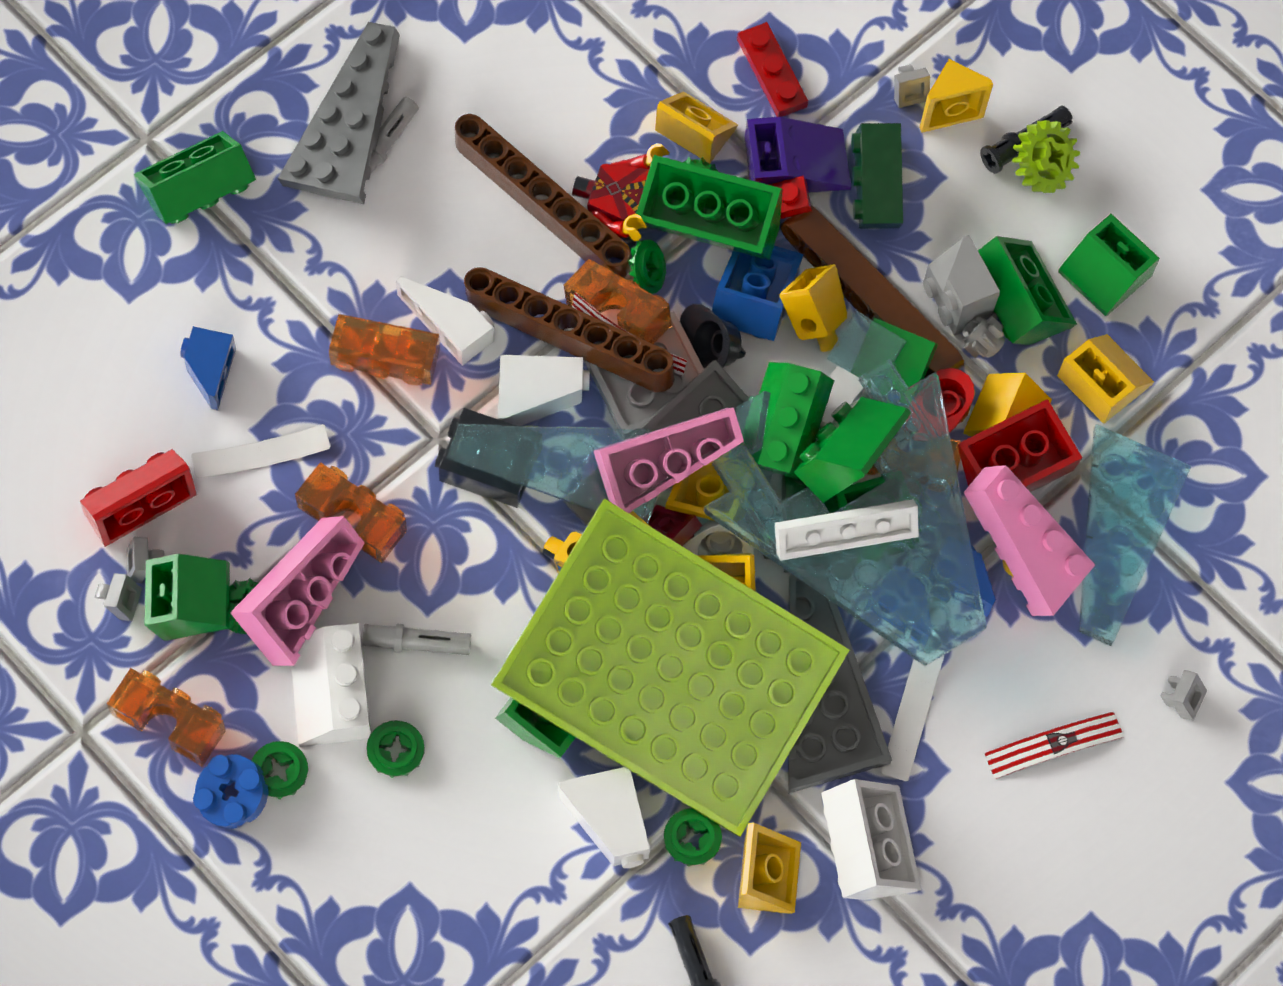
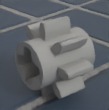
M993 316L988 320L984 317H975L963 330L962 334L965 337L963 341L966 343L964 349L974 358L979 354L987 358L994 356L1004 344V338L1002 337L1004 333L1001 331L1003 326Z

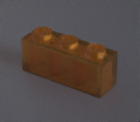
M338 314L329 347L330 363L346 372L359 370L369 372L370 375L376 378L385 379L389 376L402 379L410 385H421L422 383L431 385L440 352V336L436 333Z

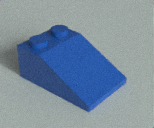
M775 245L770 260L733 251L717 287L712 312L720 319L733 323L741 332L751 334L756 338L774 341L785 313V308L779 294L796 279L804 254Z

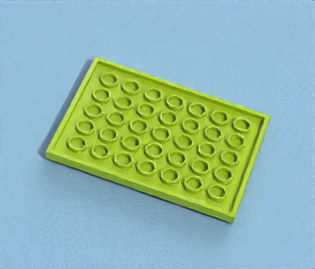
M604 498L500 668L491 686L716 822L726 830L741 837L850 649Z

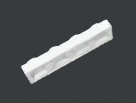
M914 499L777 522L775 523L777 556L782 561L919 537L918 506Z

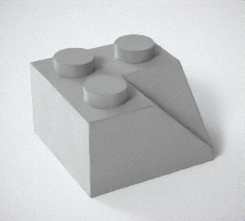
M969 235L960 239L932 261L927 267L923 280L926 294L929 298H934L939 307L938 314L944 326L949 325L954 336L962 333L965 326L975 317H984L988 320L993 314L1000 293Z

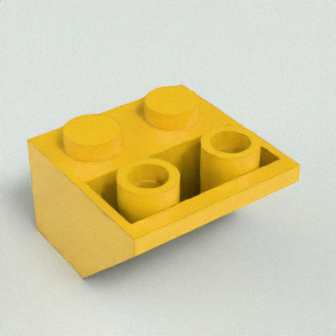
M1108 334L1088 339L1064 358L1057 375L1103 424L1154 383Z

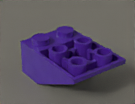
M785 117L747 119L744 140L750 180L769 185L804 176L809 193L851 190L843 129Z

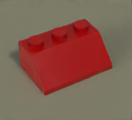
M1048 399L957 445L968 486L984 467L1006 465L1022 484L1032 492L1074 471L1083 458Z
M171 449L166 453L160 452L151 456L146 464L135 470L130 469L122 472L109 485L90 490L84 499L80 500L84 515L104 547L195 497L197 493L189 466Z

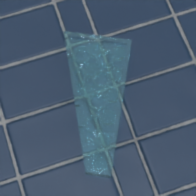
M458 424L446 459L596 512L604 498L608 500V496L593 450L656 430ZM657 496L633 510L647 524L649 523Z
M1098 424L1095 425L1093 430L1084 552L1093 561L1095 566L1082 581L1079 632L1112 646L1191 466Z

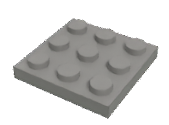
M674 311L626 330L647 342L665 349L671 354L687 360L684 375L674 373L675 381L669 390L658 393L650 391L584 360L623 440L630 438L704 370ZM599 341V342H596V343H593V344H596V345H597V344H601V343H604V342ZM626 355L623 358H631L633 355ZM655 369V370H653V371H654V372H661V371H663L664 369Z

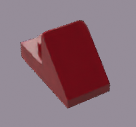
M657 504L643 518L650 527L681 546L693 538L694 534L703 526L695 515L669 510Z

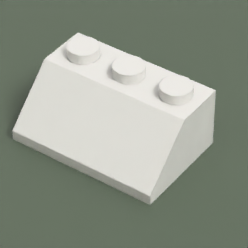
M359 623L319 628L313 632L309 640H305L298 652L300 657L296 664L292 666L299 747L368 739L371 730Z
M853 779L821 792L824 815L827 819L831 838V850L834 854L838 872V885L843 898L869 900L921 890L898 785Z

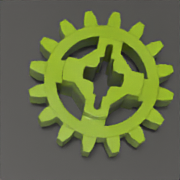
M1037 121V124L1027 125L1028 132L1018 134L1022 143L1021 145L1013 146V149L1019 152V155L1013 158L1012 162L1019 163L1020 166L1015 172L1016 176H1025L1022 182L1023 186H1032L1033 192L1055 193L1056 189L1066 188L1065 181L1074 180L1071 170L1079 169V165L1074 162V157L1079 156L1080 151L1073 150V145L1076 144L1077 139L1068 138L1071 130L1069 127L1061 128V122Z

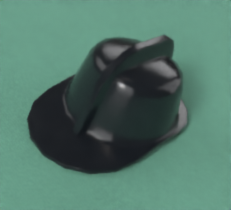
M692 304L685 308L681 314L680 323L704 369L715 360L724 368V366L731 365L737 359L745 357L746 352L741 347V334L737 326L729 321L720 319L708 307L702 304Z

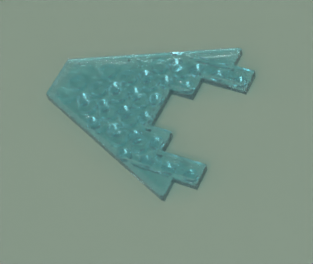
M888 359L862 374L858 381L870 399L906 407L911 411V415L874 463L885 482L833 513L914 499L918 506L919 537L780 561L776 552L775 523L830 513L822 501L808 487L781 502L744 443L713 461L714 469L729 492L705 505L703 511L707 516L922 665L927 666L980 634L987 626L939 377L935 372L908 387L891 360Z

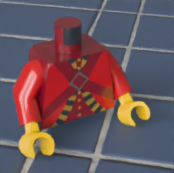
M654 144L649 148L647 154L611 164H602L595 181L580 176L576 177L572 195L588 199L587 210L618 237H628L633 241H639L641 239L639 229L647 228V225L636 212L653 155L662 157L669 155L670 152L662 144Z

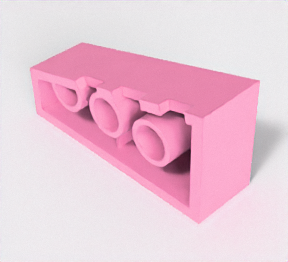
M733 407L596 449L593 452L608 500L627 513H630L672 485L687 478L696 470L706 466L743 443L744 439Z
M1006 465L984 467L963 493L985 532L989 531L997 546L994 549L1000 560H1005L1013 575L1011 579L1017 590H1021L1028 602L1026 607L1031 616H1054L1093 569L1095 564Z
M344 516L321 518L230 612L272 666H294L300 657L298 653L305 640H309L316 629L314 626L322 610L328 608L333 599L331 595L339 581L344 580L364 545V541Z

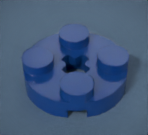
M236 754L216 755L205 766L197 779L193 803L200 810L202 816L212 824L226 829L239 828L237 826L243 825L246 822L250 823L261 814L268 799V785L265 784L261 767L254 761ZM236 782L235 789L239 791L236 797L230 796L227 801L224 791L227 786Z

